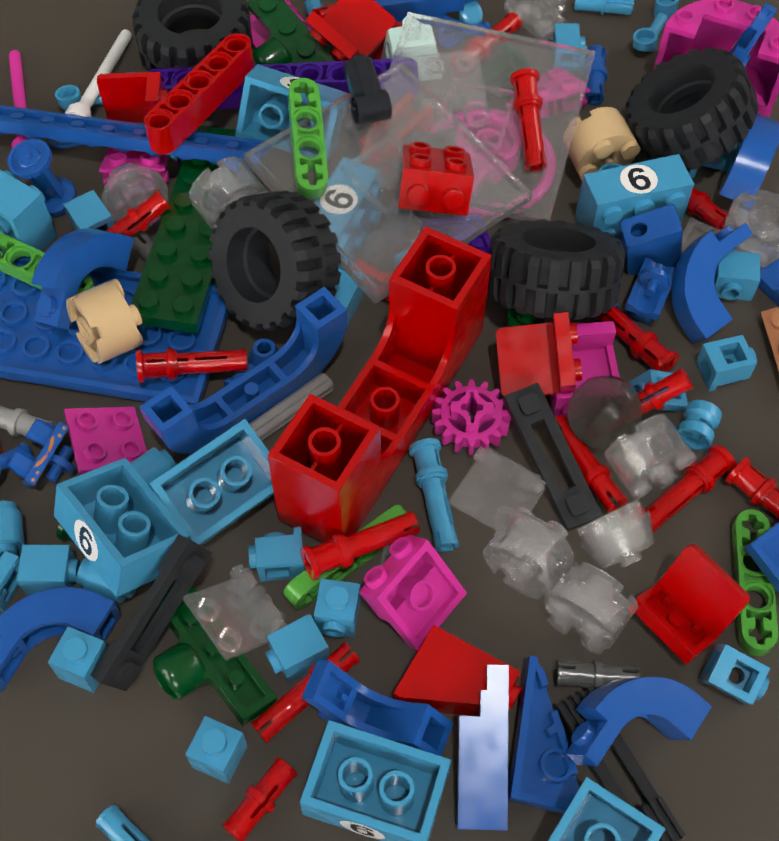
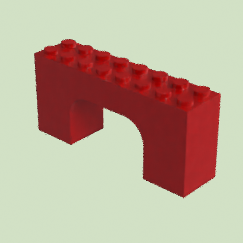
M427 226L424 227L389 278V314L383 335L374 353L338 406H335L310 393L267 455L278 520L292 527H301L303 533L323 543L331 540V536L336 533L348 536L359 530L406 455L409 446L414 442L434 409L435 398L442 397L443 388H448L483 332L492 255Z

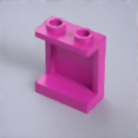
M614 321L577 324L578 345H572L573 359L580 358L582 381H576L575 392H558L555 395H549L551 410L555 417L565 415L567 418H577L587 414H599L628 398V389L626 387L622 388L613 347L616 335Z

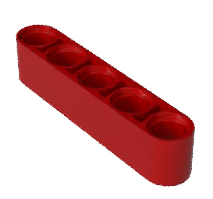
M236 33L225 37L145 115L144 125L150 149L154 153L169 154L175 151L243 83L245 76L254 68L251 40L248 36Z

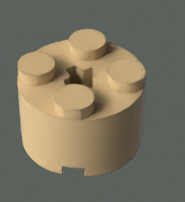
M600 107L591 110L592 116L583 121L580 117L577 118L564 133L563 144L581 180H583L584 174L597 172L604 164L617 163L623 166L629 165L640 152V146L625 119L615 108Z
M117 279L107 281L66 299L71 323L76 321L80 331L76 333V336L89 358L94 363L98 361V364L131 351L143 344L142 336L137 329V326L142 324L141 315L134 304L128 306L124 299L123 288Z

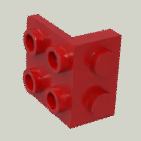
M338 0L323 19L316 12L312 11L305 20L312 28L309 34L322 46L327 42L333 47L334 50L331 53L339 61H348L353 56L361 54L370 57L385 40L387 30L396 27L397 24L395 18L375 0Z
M161 72L108 73L97 76V86L108 120L143 123L145 115L169 92L164 89Z
M418 141L411 142L410 145H403L402 177L398 208L468 216L474 182L470 153L465 152V149L458 146H446L445 149L432 148L428 143Z
M569 312L553 313V322L502 327L497 330L496 342L501 394L503 397L535 383H539L544 396L555 395L558 392H575L576 381H582V368L580 358L573 359L572 345H578L577 323L569 322Z
M690 544L684 548L659 582L637 596L629 608L674 654L688 665L715 643L749 604L750 596L698 545Z

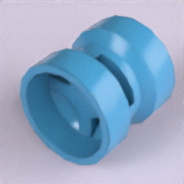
M692 400L686 407L684 412L685 420L680 423L676 432V438L682 445L690 449L707 450L712 445L715 437L713 430L718 428L722 412L713 403L705 400Z

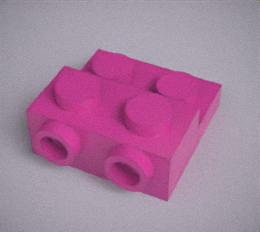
M408 535L407 537L398 538L391 544L389 548L391 555L382 566H375L365 574L364 582L366 584L359 593L380 619L388 621L409 648L418 651L433 625L440 627L467 592L427 539Z

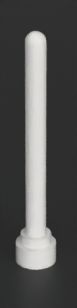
M124 29L120 32L80 101L70 104L64 114L92 117L90 108L99 95L97 76L99 74L112 73L132 38L129 30Z

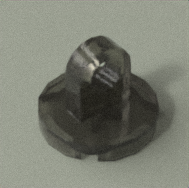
M596 376L587 379L576 388L569 400L567 417L571 430L580 441L592 448L608 450L621 447L633 439L640 428L643 410L640 396L631 384L616 376Z

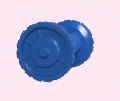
M40 139L24 140L15 145L10 151L7 158L8 168L14 176L20 179H29L33 186L43 193L47 211L52 217L65 214L66 211L63 204L77 197L75 186L66 178H57L50 168L53 157L52 151L46 142Z

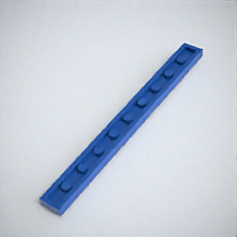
M0 105V135L19 134L25 135L29 139L48 138L55 139L59 143L77 142L84 143L88 147L106 146L123 152L135 150L146 152L152 156L163 155L154 153L150 149L144 124ZM194 131L175 151L164 155L177 156L182 160H207L212 164H236L242 168L253 169L262 166L270 151L269 141Z

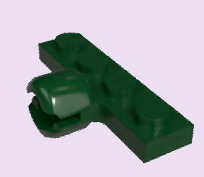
M250 0L247 2L249 10L270 34V38L253 51L256 65L335 61L328 51L309 34L311 31L284 0Z
M174 584L169 587L168 591L166 592L163 599L156 608L157 611L159 610L160 606L164 602L165 598L169 594ZM191 586L167 624L179 641L174 646L154 657V675L161 688L172 699H181L202 685L212 686L243 726L270 708L277 701V697L202 597Z

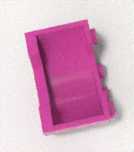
M701 0L682 7L669 18L664 27L655 66L661 62L665 63L671 60L672 56L679 53L684 55L688 53V50L693 49L703 51L705 48H715L729 52L762 7L737 0ZM772 17L748 53L751 58L745 67L759 104L758 114L768 117L779 93V22L774 17Z

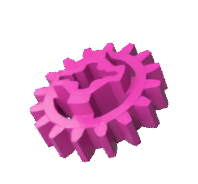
M473 379L469 380L466 387H463L459 381H456L454 391L446 387L443 388L442 398H435L434 409L432 410L435 435L442 434V444L455 443L454 452L457 453L462 447H467L469 455L474 454L476 447H480L484 453H487L489 443L498 447L501 443V436H507L511 420L503 399L499 400L501 390L497 388L491 392L488 391V382H484L480 387H476ZM469 411L472 412L473 423L470 421Z

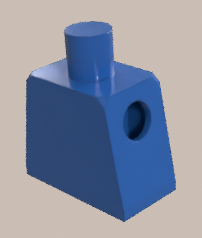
M674 204L642 213L620 222L619 240L625 250L624 265L628 274H639L645 258L652 259L656 264L659 263L665 267H676L682 252L683 230Z

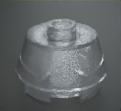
M124 163L114 168L108 175L102 193V203L117 223L128 214L127 210L133 207L135 209L157 190L168 202V188L162 176L156 171L138 163ZM159 215L156 219H154L152 222H150L147 226L149 227V226L155 224L157 221H159V220L161 219L162 216Z
M639 499L576 529L583 541V544L580 546L602 568L610 567L616 563H620L622 568L641 560L643 557L640 552L654 544L650 511H644Z

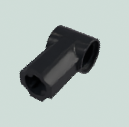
M361 54L345 61L343 71L351 94L350 107L355 124L359 126L390 120L392 117L390 96L386 89H381L372 58Z

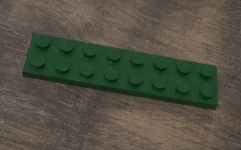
M203 125L196 129L198 132L234 137L236 130ZM200 159L183 160L168 201L171 208L164 212L131 304L137 307L141 315V325L198 333L215 278L212 279L211 277L212 260H209L208 250L212 248V242L210 241L211 232L214 228H217L215 222L221 212H224L226 206L242 197L250 169L229 163L212 164L207 160Z

